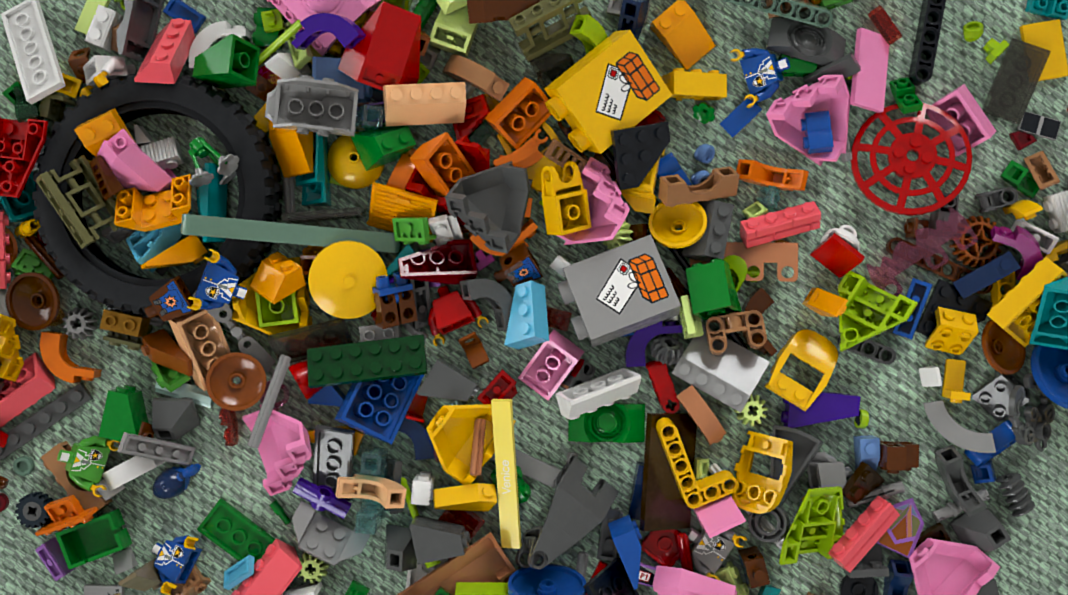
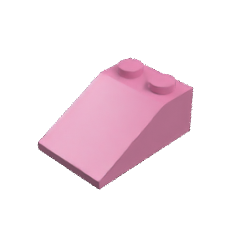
M553 329L549 334V341L541 345L518 379L549 401L577 364L584 351Z
M731 495L693 509L701 527L709 538L746 522Z

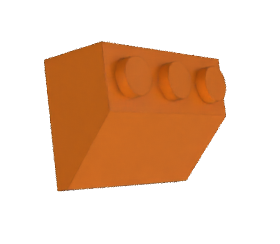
M524 77L485 117V120L502 138L517 150L551 116L545 105V102L549 99L534 81Z
M444 132L422 144L409 158L435 195L445 198L460 178L475 174V171L448 132Z

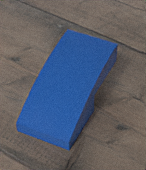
M746 99L720 123L732 138L762 110L756 102L753 107L747 108V105L751 104L752 101Z

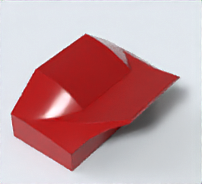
M502 369L480 393L477 399L483 404H491L492 399H512L518 393L516 390L517 381Z

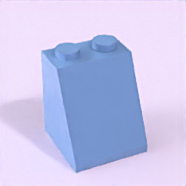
M313 57L312 77H314V80L331 78L335 82L359 89L358 103H370V97L373 95L372 87L357 82L338 70L341 58Z

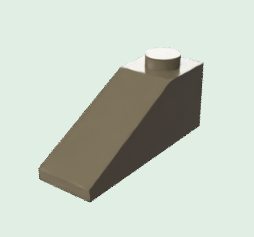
M156 558L119 581V586L144 592L150 588L154 591L161 587L163 583L158 574V569L154 567Z

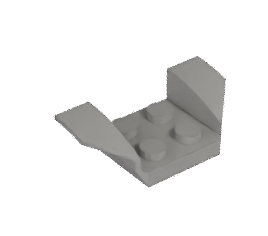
M303 501L300 502L292 517L299 550L332 566L362 553L371 536L357 528L351 530L317 513V510Z

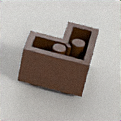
M880 441L881 458L878 464L880 469L887 470V473L898 474L899 470L911 471L912 468H919V444L914 442Z

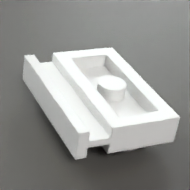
M445 214L428 219L432 234H436L437 238L434 240L437 246L444 245L451 240H464L457 216L454 218L452 215L447 216Z

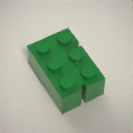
M119 508L96 516L85 524L81 522L72 528L67 527L55 533L69 570L123 550L133 544L127 528H122L125 522Z

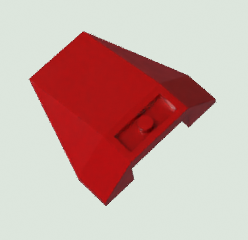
M383 1L361 28L366 37L353 49H344L338 66V70L357 82L382 91L384 85L418 83L421 40V15Z
M0 118V196L20 197L45 143L48 121L35 119L21 121Z

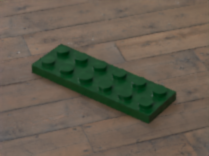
M424 334L307 349L308 386L310 388L427 374Z

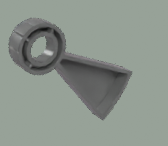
M773 425L772 433L773 437L793 442L792 473L786 491L779 505L774 510L768 512L775 516L777 527L772 532H766L762 529L760 520L767 513L756 514L751 512L748 518L749 530L753 536L766 543L778 542L786 536L790 527V520L788 514L781 506L824 443L810 434L786 426ZM771 456L770 478L779 480L783 472L782 459Z

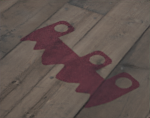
M950 207L948 221L937 220L936 230L921 228L915 231L916 246L899 241L893 251L892 259L884 256L882 257L881 267H873L867 264V269L876 287L885 291L887 285L894 284L897 286V291L893 295L898 296L902 293L903 288L895 276L924 258L932 270H936L949 260L941 245L953 239L959 249L964 251L978 241V237L966 219ZM965 233H969L972 236V241L968 245L960 243V237ZM935 253H940L943 256L942 262L937 265L932 264L931 256Z

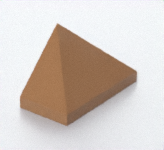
M1043 151L1023 158L1040 190L1060 183L1058 176Z

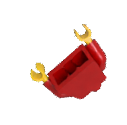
M443 286L437 290L440 298L432 301L433 307L430 309L428 317L431 333L435 336L433 340L435 346H437V338L442 339L444 345L445 337L443 335L475 322V318H477V325L482 328L479 324L481 319H485L489 323L488 319L481 315L482 311L474 300H463L462 294L460 295L458 291L450 293L448 286Z

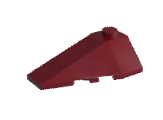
M470 239L451 240L444 245H436L427 251L416 252L398 259L400 278L458 285L462 280L475 279L478 274L473 244Z

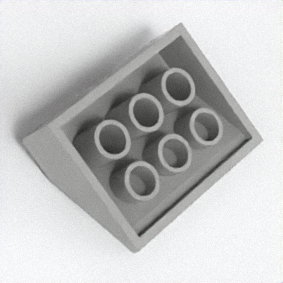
M702 325L704 335L694 337L672 374L742 413L770 362L726 338L727 348L725 352L719 356L713 355L708 347L705 326ZM715 341L712 344L715 350L723 349V344L720 341Z

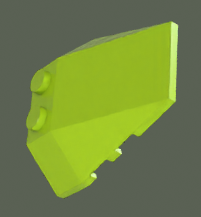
M842 487L808 489L784 538L779 564L797 563L799 554L819 552L825 558L833 559L828 552L844 535L843 525H845V519L842 518V510L844 509Z

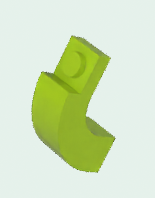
M576 15L569 33L583 43L587 54L607 38V34L601 24L590 15Z

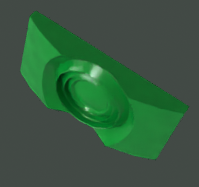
M614 403L610 406H601L595 412L581 414L577 419H568V441L634 443L644 442L645 404Z

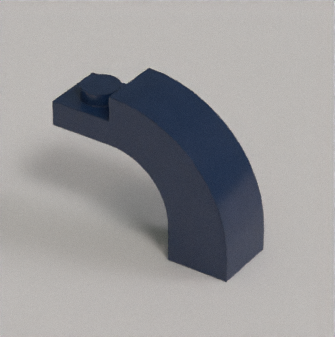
M404 418L398 431L405 433L411 438L414 444L415 460L435 458L436 451L427 432L426 425L422 422Z
M890 559L887 566L889 568V576L884 577L883 595H907L909 586L914 578L910 561Z

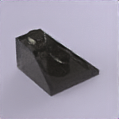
M545 53L529 61L540 88L548 99L550 97L544 88L574 65L571 54Z

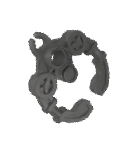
M1027 373L1023 378L1024 387H1036L1037 390H1040L1033 374ZM1016 385L1012 389L1009 398V415L1007 417L1011 421V429L1018 444L1030 446L1034 442L1035 447L1042 452L1047 447V440L1051 436L1052 430L1049 423L1053 422L1055 418V408L1052 405V401L1040 390L1041 395L1039 399L1041 403L1037 407L1027 406L1025 408L1024 416L1026 423L1023 424V422L1019 421V416L1021 415L1019 406L1024 400L1026 393L1022 385Z

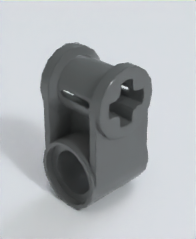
M1012 187L995 191L991 190L975 195L979 199L981 206L980 213L1014 204L1018 200V192ZM1004 192L1008 194L1007 201L1003 198Z

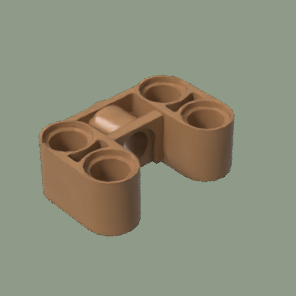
M757 310L733 312L711 317L705 325L708 347L713 355L719 356L725 352L727 348L726 336L729 333L746 332L748 345L753 349L762 348L767 341L764 319ZM748 317H757L758 324H750L748 321ZM716 322L719 324L720 329L712 331L709 328V324ZM759 335L762 338V343H754L752 336ZM715 341H720L723 344V349L715 350L712 344Z

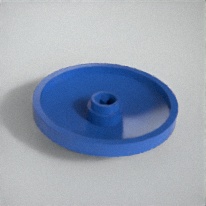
M1036 345L1030 360L1034 380L1046 397L1055 404L1068 409V350Z
M548 564L542 569L521 568L509 577L508 594L586 595L583 587L586 584V580L576 570L562 565Z

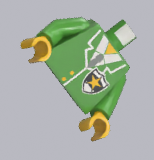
M91 436L82 439L80 443H74L71 451L60 450L57 461L66 462L65 469L69 472V477L79 487L90 492L93 491V495L96 497H103L98 494L97 490L98 488L107 490L104 485L96 486V483L99 484L110 450H118L114 446V442L119 443L121 441H111L107 438Z

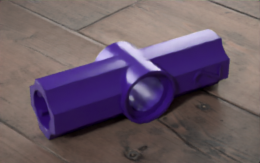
M300 477L292 492L311 502L310 504L315 510H327L342 519L345 518L352 503L342 498H337L329 486H317Z

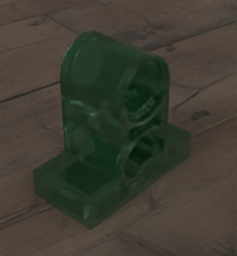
M14 86L13 90L16 97L15 113L18 122H28V119L44 120L43 117L39 116L40 101L31 105L26 101L22 86Z

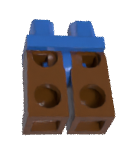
M399 272L393 274L394 283H389V276L376 277V287H372L377 314L375 323L376 326L382 329L418 321L412 291L413 284L408 282V279L400 278Z

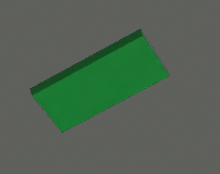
M222 498L219 499L197 528L200 533L238 561L248 555L254 556V564L258 559H261L267 547L275 540L274 537Z

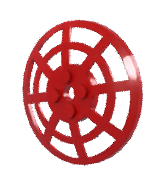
M923 103V108L917 112V117H903L894 121L886 113L899 107L897 104L884 108V112H876L861 126L851 148L852 160L850 162L851 171L859 190L876 206L898 215H923L944 207L960 193L971 172L972 150L967 134L954 117L936 106ZM926 109L943 115L952 122L954 127L945 131L937 123L925 119ZM879 118L885 126L877 133L872 144L860 143L866 129L874 120ZM915 122L914 132L902 134L897 125ZM923 125L932 127L940 135L933 139L928 138L922 134ZM887 131H890L896 138L890 147L878 145ZM958 133L961 134L966 147V164L955 161V149L951 137ZM944 141L948 147L949 159L937 156L936 146ZM858 151L870 152V165L874 175L863 181L858 168ZM915 152L918 157L917 160H909L907 153ZM876 153L887 155L888 166L881 171L877 165ZM935 164L946 166L947 168L943 176L936 182L930 171L934 168ZM953 169L963 171L964 174L958 186L951 194L944 197L939 187L949 178ZM894 172L897 176L903 178L901 188L891 184L885 177ZM922 177L928 185L926 188L909 190L911 180ZM879 181L888 190L899 194L897 205L895 206L881 200L872 193L869 187ZM932 192L937 200V203L921 208H904L907 196H921Z

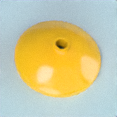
M342 135L337 138L328 151V169L330 174L339 184L350 189H362L372 185L373 182L379 179L385 165L366 171L350 136ZM357 155V160L352 161L351 157Z
M661 202L655 207L654 214H650L648 221L649 231L654 240L665 247L685 248L696 243L704 235L707 228V215L704 208L698 202L679 204L674 207H666Z

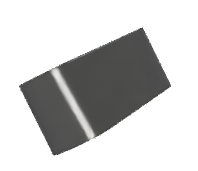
M839 336L838 345L840 346L841 338ZM869 339L846 349L882 364H892L896 359L894 349ZM868 343L870 350L865 353L863 347ZM886 350L888 355L887 358L883 360L881 354L883 351Z

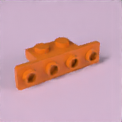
M74 494L49 502L43 508L52 521L43 525L35 532V535L45 534L47 536L56 530L60 532L68 526L72 528L81 522L85 524L94 518L93 514L99 509L95 506L84 510Z

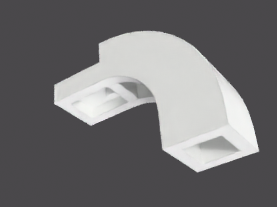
M227 21L216 22L205 27L195 37L190 47L189 69L193 71L196 56L221 41L222 33L242 36L245 40H251V32L240 25L231 28Z
M134 456L102 474V477L109 490L112 491L164 464L165 461Z

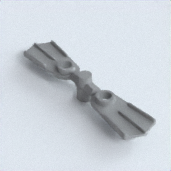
M227 303L223 307L206 310L218 322L226 324L232 336L239 340L238 348L241 353H246L256 358L263 366L265 373L270 371L276 362L275 359L253 337L245 336L240 326L231 318L232 310ZM224 310L226 311V314L224 316H220V311ZM249 341L250 345L243 346L244 342Z

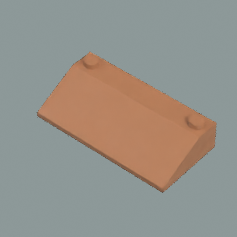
M490 532L469 546L465 555L451 558L397 595H434L440 586L450 594L455 595L456 582H508L509 577L517 570Z

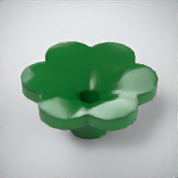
M705 102L694 105V118L700 120L703 124H707L708 121H714L715 110L713 107Z

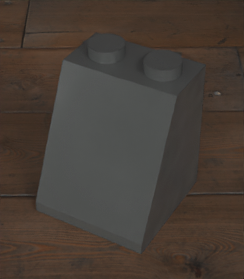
M440 357L433 365L417 394L467 401L469 397L472 399L475 397L480 387L477 386L478 380Z
M420 515L415 516L409 525L417 564L463 556L467 548H469V543H471L470 533L465 530L464 525Z

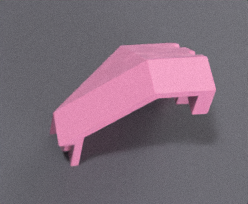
M823 75L817 78L818 82L809 87L806 84L792 91L793 95L785 99L780 97L774 100L766 113L774 135L819 166L822 165L823 161L837 162L841 154H846L850 94L843 75ZM829 110L833 150L832 152L808 154L807 149L803 148V137H806L805 131H801L800 121L804 118L805 113Z
M125 129L120 130L108 141L104 140L97 156H102L124 189L135 187L138 191L158 193L170 190L172 178L177 177L172 169L167 168L163 170L145 154Z
M590 157L581 173L584 189H587L592 228L558 236L565 240L564 245L613 240L630 210L628 204L624 203L621 198L622 193L616 181H612L608 166Z
M272 410L258 448L267 473V479L262 480L263 487L270 496L289 490L293 479L299 476L304 468V463L312 456L309 433L302 421ZM259 411L242 416L243 421L251 432Z
M927 538L909 557L918 595H977L981 587L992 580L1000 568L977 546Z
M658 565L656 567L653 590L658 595H737L735 585L683 568Z

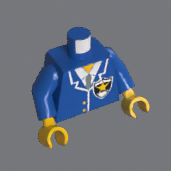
M750 48L741 51L738 49L730 51L729 53L735 52L737 54V59H731L732 62H736L740 58L743 59L740 60L750 92L743 101L746 99L752 101L751 104L747 105V108L753 107L755 102L759 103L772 97L779 88V83L783 81L781 71L790 68L787 57L777 60L776 55L770 54L768 50Z
M209 249L212 252L210 258L204 257L208 262L195 293L196 298H188L193 300V305L187 306L188 309L211 310L220 308L225 303L229 304L232 296L243 300L247 293V288L237 285L239 277L236 276L237 270L227 258L221 256L213 249Z
M186 535L175 537L173 541L166 540L164 545L160 543L154 545L152 553L157 556L154 567L158 569V574L163 583L160 590L161 593L171 595L172 588L176 589L177 587L174 583H186L202 549L194 547L195 542L199 538Z

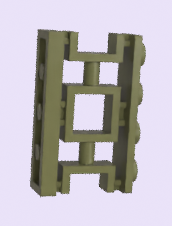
M542 0L509 19V23L516 36L518 37L522 34L526 36V39L518 44L528 63L575 37L569 32L576 15L591 16L586 6L579 9L578 3L584 0ZM559 15V21L545 28L544 22Z
M84 155L69 163L73 172L59 178L55 170L52 169L49 172L46 171L40 174L35 180L81 249L100 239L95 230L107 224L111 226L114 232L123 228L114 224L115 197L106 201L103 199L89 164L91 161L86 159ZM83 173L88 183L79 186L74 177ZM66 181L72 190L63 195L57 185ZM87 190L97 206L82 212L72 196ZM105 207L111 217L102 221L97 211ZM90 216L95 225L86 230L80 220Z

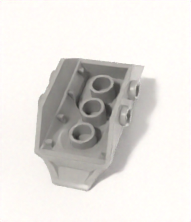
M303 75L302 78L279 79L275 89L267 93L265 117L273 123V128L297 130L299 134L317 132L318 136L329 137L330 134L354 137L359 89L335 82L331 78L314 80L312 76Z

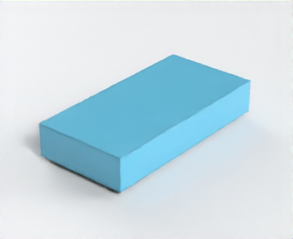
M248 555L224 571V589L230 590L254 574V556Z

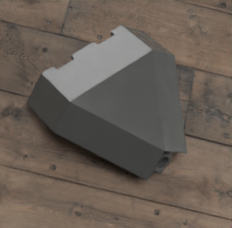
M511 161L460 178L445 196L448 212L454 218L458 216L465 223L464 227L475 237L479 235L486 242L484 245L487 248L508 254L521 234L532 180L528 179L527 169L514 167Z

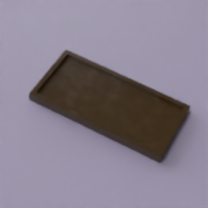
M647 413L639 529L641 531L690 528L691 508L687 506L679 492L656 430V423L661 418H669L678 429L694 472L697 425L688 413ZM670 426L665 427L663 432H667ZM676 443L672 444L669 449H673ZM683 461L677 462L676 466L680 465Z

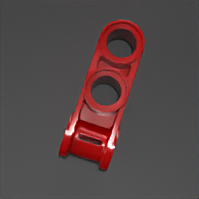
M656 360L646 363L645 367L648 369L649 378L652 381L654 392L662 409L669 414L676 413L680 408V403L676 397V390L666 363L662 365V362ZM668 400L675 402L672 405V409L665 406L668 404Z

